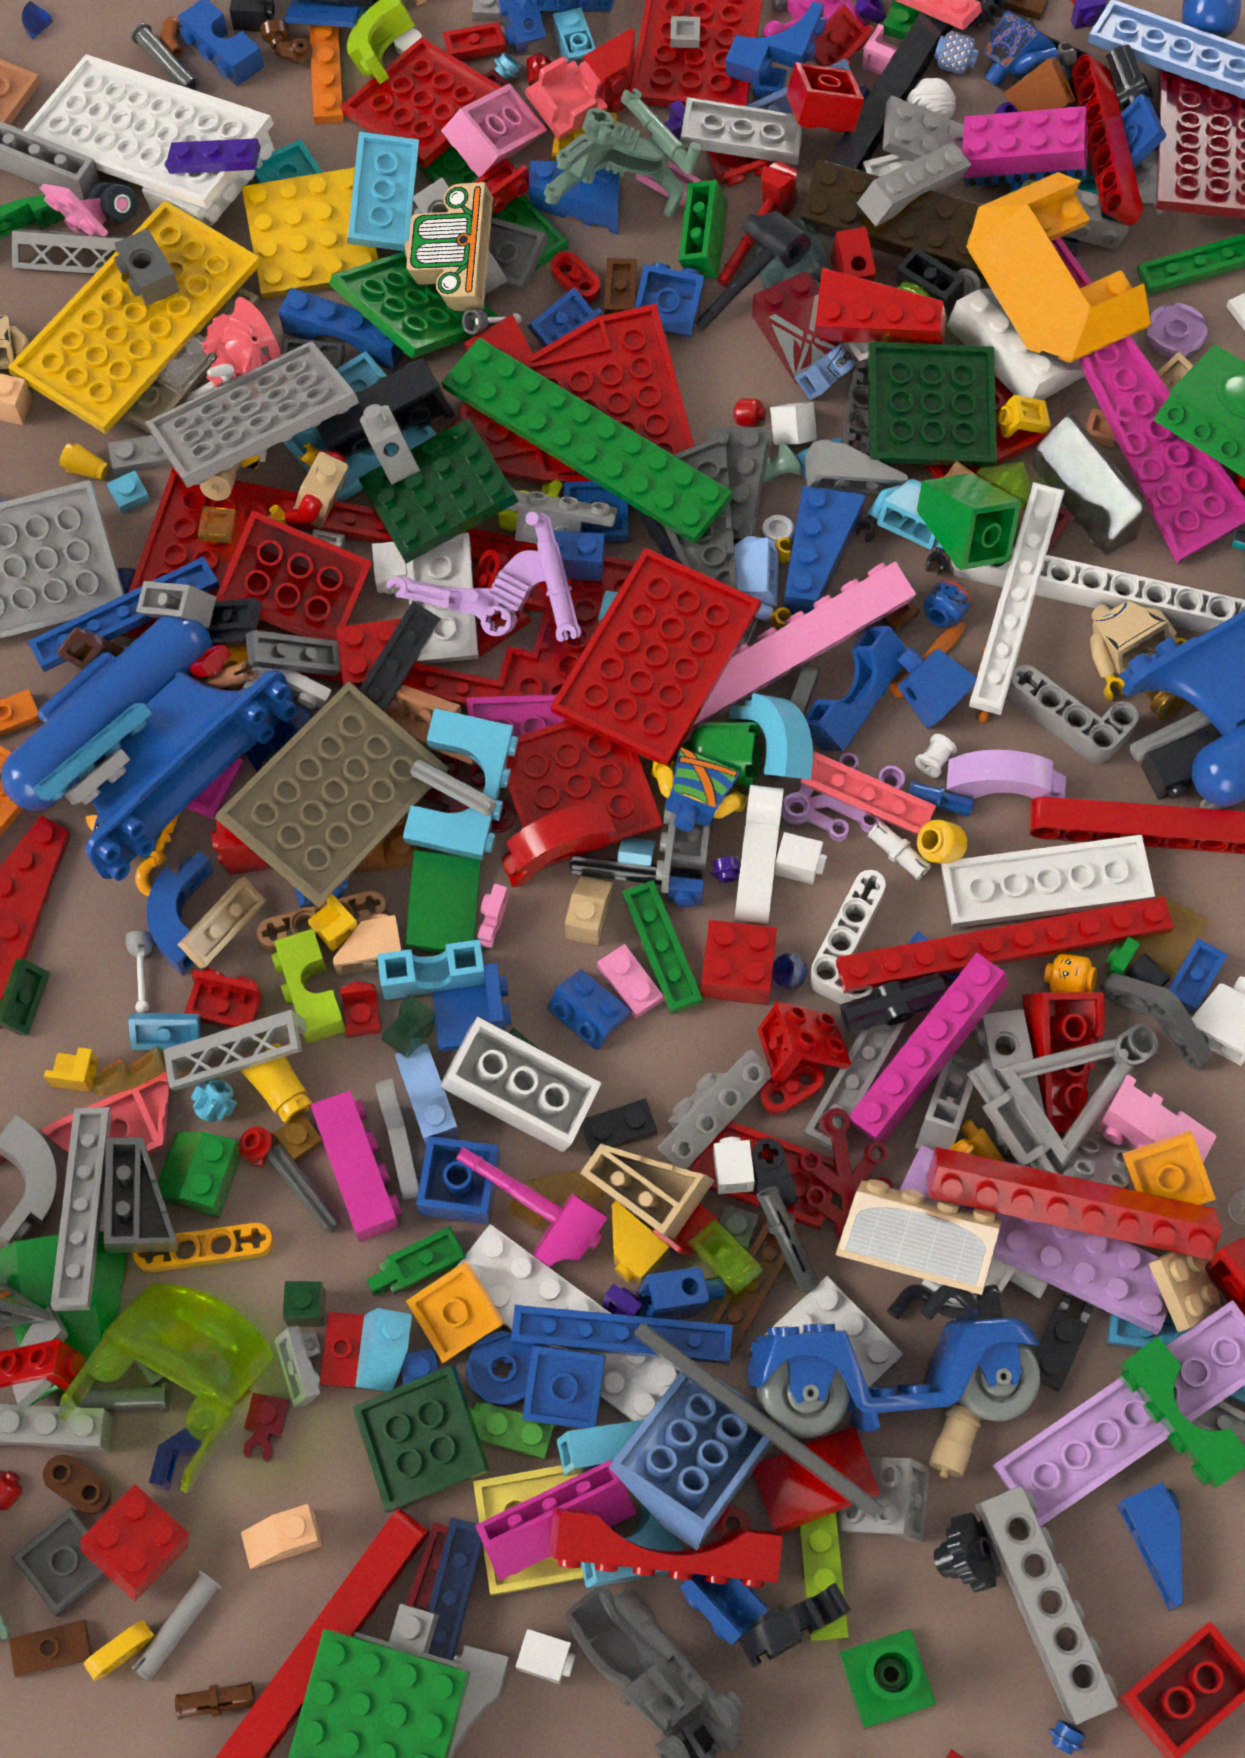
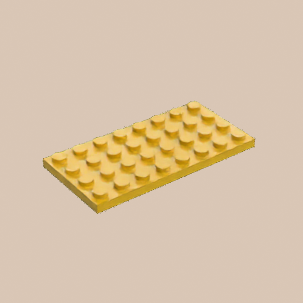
M166 200L160 204L133 234L147 228L149 229L175 274L179 292L145 306L140 295L134 297L127 283V279H130L127 273L122 275L114 261V257L118 256L116 251L8 366L11 375L25 379L28 386L104 434L109 432L261 265L259 256Z

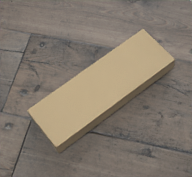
M244 876L221 897L177 945L199 969H202L212 961L267 900Z

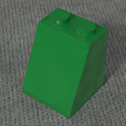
M968 473L923 480L917 512L956 567L960 570L1010 561L1022 501Z

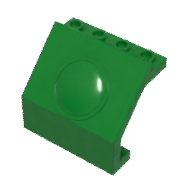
M1214 344L1169 391L1171 394L1157 413L1154 421L1245 478V362Z

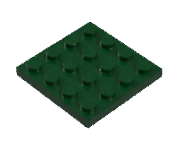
M870 341L868 345L870 459L878 460L882 463L953 466L958 461L963 466L995 467L997 452L994 347Z
M469 418L411 449L420 469L419 472L392 485L382 466L358 478L406 564L519 502L515 492Z

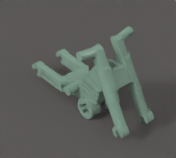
M634 88L631 94L625 89L621 102L643 123V127L647 128L652 133V136L650 138H640L641 131L637 130L635 132V128L630 127L629 129L628 125L618 121L613 123L614 119L608 112L598 108L589 109L582 125L586 134L579 135L563 149H560L557 154L556 160L559 161L557 167L565 171L546 185L544 195H546L545 202L548 204H558L560 198L578 185L581 180L588 184L593 183L596 172L606 167L605 170L610 172L611 169L613 170L612 173L616 175L618 172L621 177H623L625 171L652 176L670 195L663 213L668 217H674L686 187L673 174L667 163L669 158L673 159L685 173L692 174L702 147L699 143L692 142L686 152L683 149L684 145L662 123L660 117L655 115L641 100V92Z

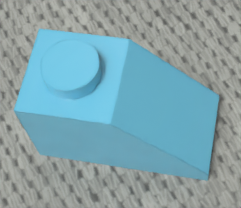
M376 1308L364 1315L355 1388L388 1392L394 1388L408 1350L412 1314Z

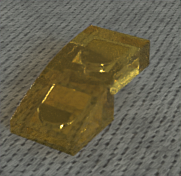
M156 1046L130 1066L119 1057L93 1076L95 1093L101 1096L123 1092L157 1077L166 1071L164 1053Z

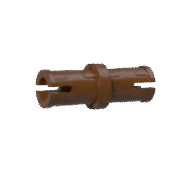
M252 1681L220 1688L218 1684L210 1685L208 1690L175 1695V1709L178 1720L205 1714H212L213 1717L221 1716L223 1711L253 1707L255 1704V1691Z

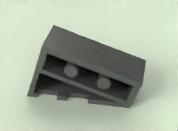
M143 1137L106 1138L104 1247L106 1253L179 1252L178 1242Z

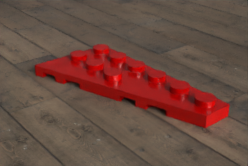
M40 815L0 867V1001L15 959H27L40 923L39 916L44 903H47L50 895V885L54 874L59 870L70 839V834L67 830Z

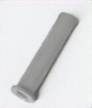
M200 1569L197 1572L200 1576L136 1663L131 1667L137 1674L149 1682L152 1681L153 1676L216 1590H222L223 1586Z

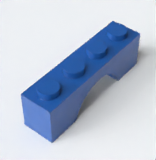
M291 288L278 311L283 333L305 340H312L319 335L339 338L352 345L361 354L366 351L379 366L395 370L404 353L401 348L385 336L374 324L362 316L357 309Z
M890 626L866 627L851 649L855 664V675L849 692L841 700L817 699L806 714L805 718L811 732V737L821 750L844 751L851 744L853 736L862 723L868 719L870 711L879 698L885 694L886 688L894 676L902 669L903 666L896 659L907 647Z

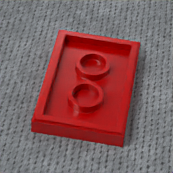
M854 1426L804 1445L871 1497L881 1494ZM786 1453L760 1462L753 1471L773 1530L777 1534L852 1506L851 1503Z

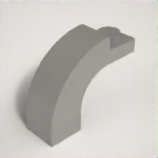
M17 1115L12 1118L0 1134V1155L12 1162L20 1170L26 1184L22 1200L0 1228V1242L6 1246L12 1244L14 1240H23L32 1227L28 1223L30 1219L40 1226L44 1225L52 1210L56 1195L57 1174L52 1152L41 1134Z

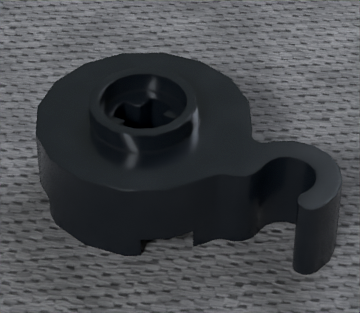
M833 1583L821 1593L788 1609L782 1604L763 1614L751 1623L753 1629L740 1637L738 1641L752 1667L756 1668L762 1664L760 1656L766 1654L769 1660L779 1656L802 1642L803 1631L808 1629L810 1635L849 1613L851 1608L838 1585Z

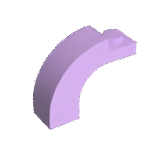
M982 750L949 759L946 789L972 799L992 793H1015L1032 799L1038 797L1065 798L1066 776L1053 770L1052 760L1039 755L1013 750Z

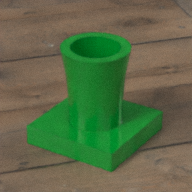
M911 1628L838 1653L863 1729L937 1704ZM886 1668L893 1669L897 1674L895 1682L891 1683L885 1680L883 1673Z

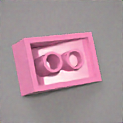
M509 83L460 108L441 131L449 140V143L467 162L469 168L478 177H481L503 159L509 160L543 135L547 129Z

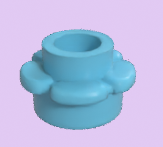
M503 52L499 58H495L497 64L495 70L507 80L510 77L518 78L519 75L517 73L522 67L512 56Z

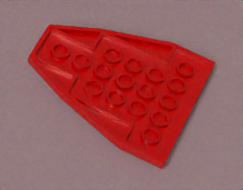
M657 304L595 317L520 361L530 369L672 455L694 447ZM467 403L459 407L461 420L464 421L469 418L504 476L539 484L552 483L557 479L562 482V486H564V482L591 481Z

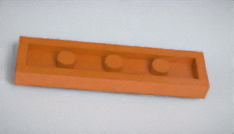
M309 24L310 44L312 46L311 71L315 125L344 123V115L340 107L343 104L339 26Z

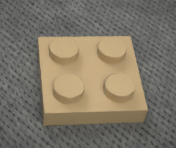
M1170 1251L1148 1263L1178 1332L1192 1328L1222 1308L1219 1292L1211 1283L1203 1258Z

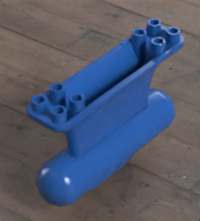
M1244 610L1201 636L1193 637L1180 646L1177 645L1173 637L1164 640L1156 646L1157 652L1150 657H1147L1145 653L1138 655L1128 663L1129 668L1120 674L1125 683L1122 692L1126 697L1146 691L1172 693L1194 705L1216 727L1222 736L1203 747L1196 754L1192 764V781L1197 792L1207 802L1221 807L1232 806L1245 801Z
M163 616L118 657L113 656L109 652L99 654L39 709L38 717L44 724L19 745L1 766V783L3 791L9 799L17 806L28 811L45 810L55 805L64 795L55 801L52 798L49 801L42 800L35 794L32 788L134 703H144L152 713L145 719L147 725L135 735L131 736L128 733L119 741L121 747L118 750L122 749L130 758V761L124 765L127 771L112 783L108 779L97 787L101 793L91 801L99 815L101 826L88 839L85 852L96 873L104 879L114 878L117 881L123 880L130 872L131 866L129 863L136 856L147 857L152 853L155 847L153 840L159 836V832L243 753L250 750L257 742L261 744L269 742L274 735L273 727L281 719L284 722H289L297 713L298 708L293 704V696L286 677L278 670L267 671L252 686L238 691L217 689L194 679L188 666L197 660L209 647H212L209 631L196 620ZM102 755L94 762V765L97 767L107 757ZM77 776L68 786L72 788L81 779Z

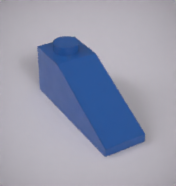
M1161 1482L1123 1499L1116 1506L1168 1611L1183 1604L1181 1517L1178 1513L1180 1504L1172 1489H1166L1164 1483Z

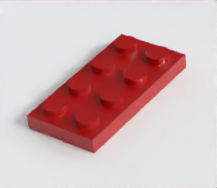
M730 1121L694 1160L690 1171L701 1173L714 1179L715 1181L709 1190L718 1193L713 1157L715 1143H720L721 1139L728 1137H739L741 1141L750 1140L752 1154L754 1145L764 1138L778 1141L784 1150L788 1170L792 1176L797 1196V1203L785 1206L788 1213L793 1214L796 1222L819 1231L821 1230L826 1216L816 1208L806 1206L803 1201V1193L809 1187L820 1186L826 1191L827 1200L831 1202L834 1192L811 1173H806L799 1169L797 1159L801 1153L808 1151V1149ZM767 1150L762 1151L759 1159H765L767 1164H771L775 1155L769 1156ZM819 1154L821 1163L836 1174L834 1159ZM807 1155L804 1160L807 1167L812 1168L814 1160L811 1156ZM755 1184L753 1191L723 1194L760 1208L756 1197ZM816 1191L810 1193V1199L813 1203L817 1204L820 1199Z

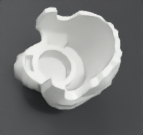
M925 78L921 80L907 97V102L949 119L953 117L956 111V96L949 84L940 78Z

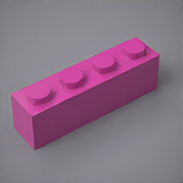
M349 1090L311 1104L310 1106L359 1242L398 1228L396 1216L402 1214L396 1195L388 1196L384 1184L391 1181L384 1162L377 1164L373 1152L378 1151L379 1148L373 1131L365 1132L361 1122L368 1119L361 1099L354 1101Z
M612 1459L475 1525L499 1581L510 1575L517 1574L545 1558L551 1557L548 1554L554 1507L591 1511L597 1514L609 1527L619 1524L636 1514L626 1486L609 1468L613 1462Z

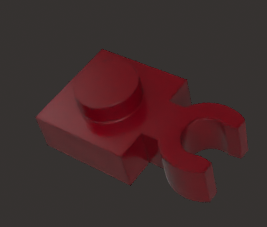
M253 1392L244 1426L246 1431L253 1432V1437L246 1441L243 1448V1454L246 1458H251L253 1448L261 1445L264 1447L262 1459L265 1462L271 1460L273 1447L270 1443L271 1436L282 1438L290 1405L288 1399Z

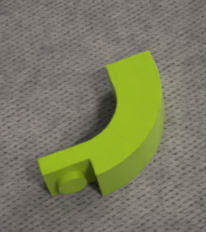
M379 0L357 21L348 38V54L362 76L367 75L370 77L374 75L379 84L389 79L382 63L385 50L396 38L415 27L408 10L401 0Z

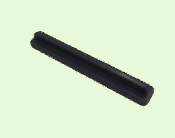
M574 855L570 860V872L572 874L639 883L654 880L655 885L662 886V881L656 880L657 865L654 864L648 867L620 863L616 859L586 855ZM672 867L671 876L702 880V872L700 870Z

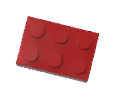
M1209 1621L1188 1636L1121 1694L1117 1700L1164 1758H1180L1245 1701V1662L1213 1623Z

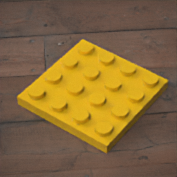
M355 167L241 186L253 252L259 256L261 265L257 268L262 299L286 296L291 288L303 292L332 288L329 285L332 274L378 260L375 247L347 244Z

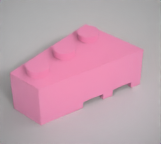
M1127 1074L1097 1128L1098 1131L1103 1133V1137L1113 1144H1124L1134 1150L1191 1130L1204 1163L1217 1135L1184 1112L1180 1111L1176 1115L1160 1105L1163 1101L1162 1097L1155 1092L1150 1097L1134 1087L1136 1079Z

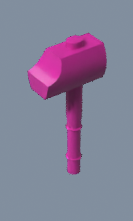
M462 1147L456 1157L457 1160L551 1222L547 1231L533 1250L534 1256L546 1265L552 1266L555 1262L564 1259L580 1261L588 1247L594 1249L601 1240L603 1234L599 1230L608 1217L604 1212L572 1192L561 1208L532 1188L516 1181L515 1178H511L482 1159V1156H477L465 1147Z

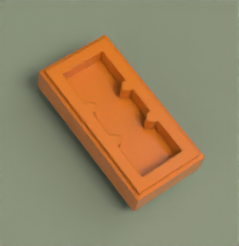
M29 689L0 700V737L41 721L38 717L37 706Z

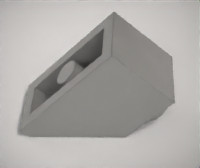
M144 581L136 612L157 619L163 616H174L187 620H196L205 628H209L217 597L190 585Z

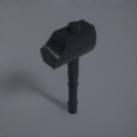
M778 211L764 215L750 214L742 229L749 239L761 247L762 250L740 272L732 284L730 283V286L709 308H706L707 310L695 323L702 330H705L773 259H776L787 269L797 264L812 244L801 230L803 228L802 224L794 217L788 220Z

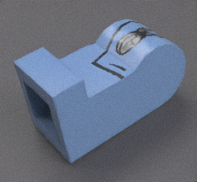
M841 343L826 355L817 359L794 378L809 400H812L831 387L835 381L853 368L856 362ZM807 378L809 379V381L811 382V384H812L814 387H811V386L808 384Z

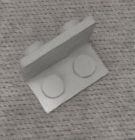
M1084 1138L1065 1165L1062 1174L1134 1190L1122 1156L1123 1153L1128 1151L1116 1149L1091 1138Z
M867 1457L881 1493L872 1498L883 1506L884 1512L875 1523L855 1506H849L839 1510L838 1530L845 1533L889 1534L909 1542H924L930 1467L911 1458Z

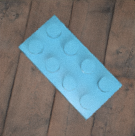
M359 132L347 244L405 251V242L409 240L418 139Z

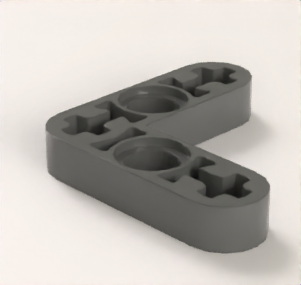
M1112 973L1100 985L1101 992H1104V996L1114 1005L1154 1017L1178 1056L1190 1067L1200 1070L1212 1057L1210 1048L1182 1002L1170 990L1117 973Z

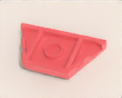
M167 1071L86 1108H110L112 1118L109 1138L143 1137L149 1156L165 1149L170 1089ZM73 1114L41 1128L48 1139L68 1154Z

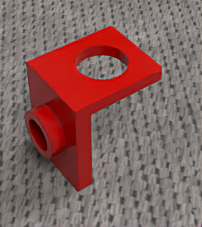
M699 1203L675 1239L663 1235L657 1229H654L653 1233L678 1253L693 1259L720 1222V1219Z

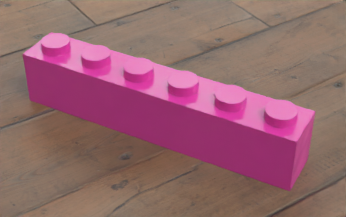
M976 953L850 1113L848 1118L853 1127L873 1142H881L883 1144L886 1142L1008 986L1007 977L1003 970L980 954Z

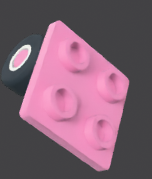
M99 182L91 188L87 200H79L68 188L43 184L39 188L45 194V202L66 217L64 222L71 230L76 233L83 232L89 236L105 237L108 231L102 224L107 219L118 222L128 221L135 215L138 207L134 191L130 187L121 184Z

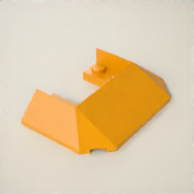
M1057 172L980 206L977 210L966 248L1027 349L1037 353L1045 351L1059 356V360L1072 363L1148 328L1151 325L1144 283L1132 288L1122 270L1079 289L1051 241L1087 226L1090 218L1075 195L1081 181Z

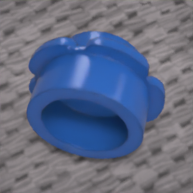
M1058 1719L1054 1729L1049 1728V1733L1054 1736L1051 1742L1054 1746L1070 1755L1073 1754L1074 1750L1083 1751L1082 1743L1086 1735L1081 1730L1061 1719Z

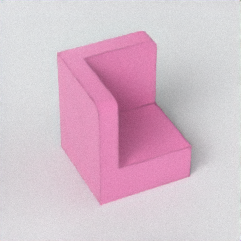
M878 24L864 46L862 68L879 75L883 73L898 47L883 41L884 26Z

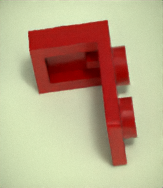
M60 1339L1 1351L0 1388L46 1378L68 1393L79 1391L82 1374L85 1369V1356Z

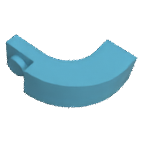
M752 693V701L744 700V706L730 705V719L756 722L764 732L766 738L764 774L811 780L813 763L811 732L806 718L794 703L784 698Z

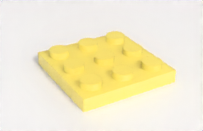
M562 1465L473 1481L479 1523L580 1474L564 1476ZM483 1545L491 1596L584 1579L582 1566L581 1568L562 1567L558 1565V1559L549 1557L499 1581Z

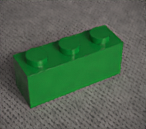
M717 180L688 183L678 258L683 268L695 269L705 279L719 277L728 201Z

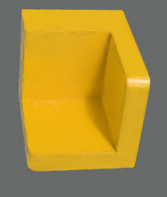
M331 894L326 900L327 905L308 919V924L328 948L334 952L347 941L358 925L354 917Z
M78 1047L76 1055L58 1053L53 1071L45 1070L44 1078L50 1087L91 1093L99 1060L93 1050Z

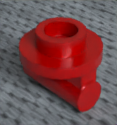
M537 52L526 60L529 86L538 81L540 70L553 62L548 55Z
M260 1126L249 1128L242 1134L239 1140L240 1154L249 1160L251 1165L264 1168L266 1155L271 1149L274 1134Z

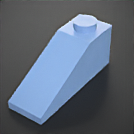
M426 1043L394 1054L425 1146H427L428 1136L460 1139L445 1090L439 1087L441 1079L428 1044Z

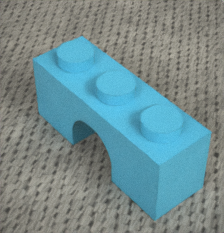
M480 939L446 944V950L443 953L431 957L415 956L412 954L411 949L377 954L381 988L385 1000L486 984Z

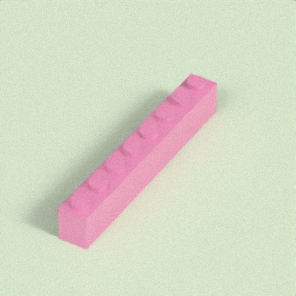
M896 561L888 566L885 563L877 565L868 572L870 577L861 582L857 579L848 582L841 587L842 593L834 598H831L830 595L821 598L813 604L815 609L804 615L802 611L797 612L786 620L787 625L778 631L775 627L768 629L758 636L760 641L750 647L747 643L739 646L690 730L693 731L698 725L708 722L730 709V705H737L752 696V693L759 692L864 630L867 626H871L910 603L916 593Z

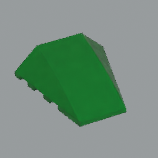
M99 1231L91 1310L56 1311L69 1335L64 1342L85 1356V1369L82 1374L81 1385L108 1381L115 1339V1331L112 1327L115 1326L116 1317L119 1314L121 1302L119 1298L127 1265L125 1263L127 1253H106L104 1231ZM59 1235L15 1241L0 1249V1283L10 1286L44 1310L48 1306L51 1307ZM33 1323L12 1326L19 1347Z

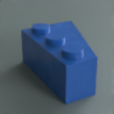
M530 161L529 197L530 202L539 211L562 218L571 216L583 220L585 225L592 227L594 223L609 228L611 233L618 234L620 173L617 172L616 175L612 173L613 170L611 169L610 172L605 170L606 167L598 170L593 183L588 184L581 180L578 185L560 198L558 204H548L545 202L546 195H544L546 185L565 170L557 167L559 161Z

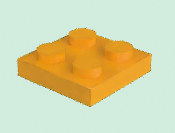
M1191 1130L1122 1154L1135 1191L1197 1205L1216 1200Z
M468 1261L462 1263L406 1300L442 1363L454 1358L505 1324Z

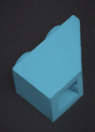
M581 7L553 14L554 39L560 56H564L567 62L581 60L584 55L596 49Z

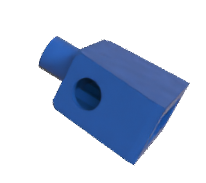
M910 646L896 659L909 672L898 684V688L927 729L939 722L976 683L977 678L939 649H935L923 659Z
M699 1267L647 1274L636 1291L639 1302L643 1304L640 1315L641 1317L673 1320L697 1316L702 1313L709 1300L724 1298L723 1281L720 1276L704 1279L702 1270Z

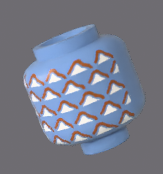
M949 31L946 36H940L934 59L938 60L937 65L940 69L962 75L966 72L967 67H974L979 50L974 49L975 40L973 37Z

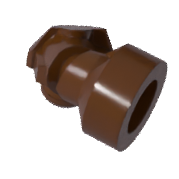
M270 20L260 25L261 38L271 46L273 51L276 50L275 55L292 61L295 64L304 63L311 57L312 46L306 38H296L292 41L287 40L290 37L289 24L285 23V20Z

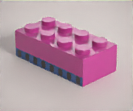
M1086 106L965 116L962 153L972 164L964 173L965 186L1019 183L1027 180L1039 181L1057 172L1072 178L1087 177L1088 126Z

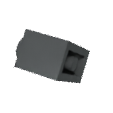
M148 228L114 243L118 256L114 257L117 268L122 275L127 273L130 278L127 279V283L134 297L140 295L145 306L179 292L175 274Z

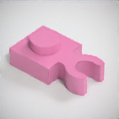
M494 884L491 895L485 894L481 913L484 914L485 918L477 939H480L482 947L490 949L493 947L497 930L500 928L509 901L507 887Z

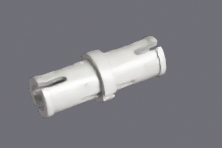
M880 821L877 824L879 827L875 825L869 832L868 838L872 839L889 854V860L893 863L897 861L917 881L922 878L921 874L924 876L932 864L910 847V841L906 838L902 840L883 821Z

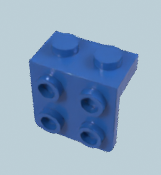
M497 963L484 964L486 984L434 992L433 1004L437 1043L441 1051L459 1049L470 1026L477 1017L505 1032L506 1025H512L510 1005H503L502 997L508 996L506 975L499 976Z

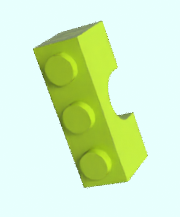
M314 929L275 940L277 953L271 954L277 974L284 972L287 983L282 984L281 988L286 1004L293 1003L296 1013L305 1020L307 1032L303 1033L306 1043L309 1044L346 1032L333 989L322 993H312L305 989L307 981L313 975L327 971Z

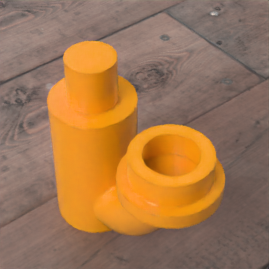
M971 1119L960 1125V1129L966 1138L957 1141L948 1148L954 1151L1006 1162L983 1128L977 1129Z

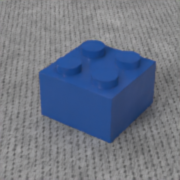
M428 1136L416 1202L419 1215L490 1225L496 1184L476 1171H472L471 1168L457 1160L456 1157L462 1147H465L477 1156H482V1159L499 1169L501 1158L499 1146Z

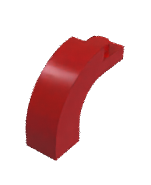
M604 803L585 804L560 810L529 824L506 842L509 851L501 858L504 870L512 887H523L550 861L575 851L600 849L616 833V830Z

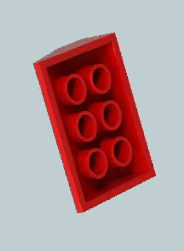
M252 510L216 596V601L256 598L263 603L259 619L299 636L338 641L336 627L347 626L372 569L373 562Z

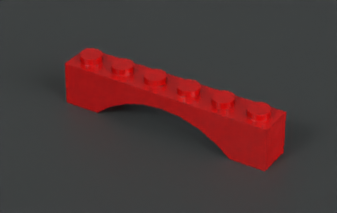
M554 1507L548 1554L554 1559H558L559 1566L568 1568H581V1562L596 1563L595 1569L605 1572H618V1566L633 1567V1574L643 1576H655V1570L670 1571L669 1577L675 1579L692 1580V1574L706 1575V1581L712 1583L728 1584L729 1578L743 1579L742 1585L765 1588V1582L778 1583L783 1536L773 1531L736 1527L723 1537L700 1546L698 1550L694 1548L685 1550H657L639 1546L624 1539L614 1532L597 1514L591 1511Z

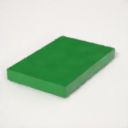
M414 850L412 854L404 948L443 953L446 950V944L474 940L480 860Z

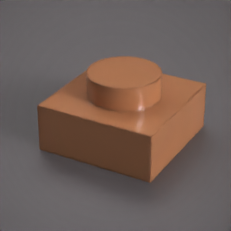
M1091 408L1083 440L1113 448L1116 439L1102 410Z

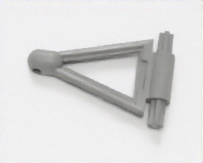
M1137 1024L1121 1033L1115 1039L994 1068V1075L1005 1090L1004 1092L985 1063L974 1068L967 1075L986 1102L982 1106L983 1110L1019 1165H1027L1031 1168L1057 1173L1044 1153L1047 1154L1053 1165L1062 1171L1117 1093L1127 1074H1130L1135 1066L1143 1063L1156 1053L1158 1040L1152 1029L1144 1024ZM1112 1057L1115 1065L1061 1140L1022 1079Z

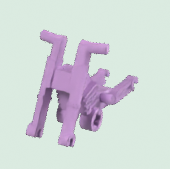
M529 512L525 518L527 524L535 527L538 551H522L514 556L498 573L492 588H447L414 581L409 577L391 578L386 585L387 588L400 587V590L395 594L397 598H406L446 607L454 612L473 614L481 620L482 628L487 634L500 636L511 632L515 628L517 623L515 612L523 609L531 590L539 582L546 581L548 589L546 595L550 597L557 626L556 637L558 641L562 642L569 639L568 631L572 639L582 635V629L577 623L570 594L572 587L568 586L559 545L555 540L550 517L545 513ZM502 612L501 618L507 620L506 625L500 626L497 629V622L492 621V617Z

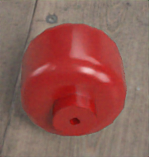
M742 398L734 406L733 419L739 426L758 427L760 420L766 419V409L763 408L761 401L757 398Z
M0 1470V1510L3 1511L8 1510L22 1494V1487L17 1483L20 1478L11 1470H8L7 1473Z

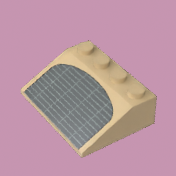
M880 1180L861 1181L856 1191L836 1255L982 1295L994 1257L1003 1218L995 1216L996 1214L991 1211L978 1208L971 1210L960 1207V1204L926 1198L922 1192L914 1189H904L903 1191L889 1188L887 1183Z

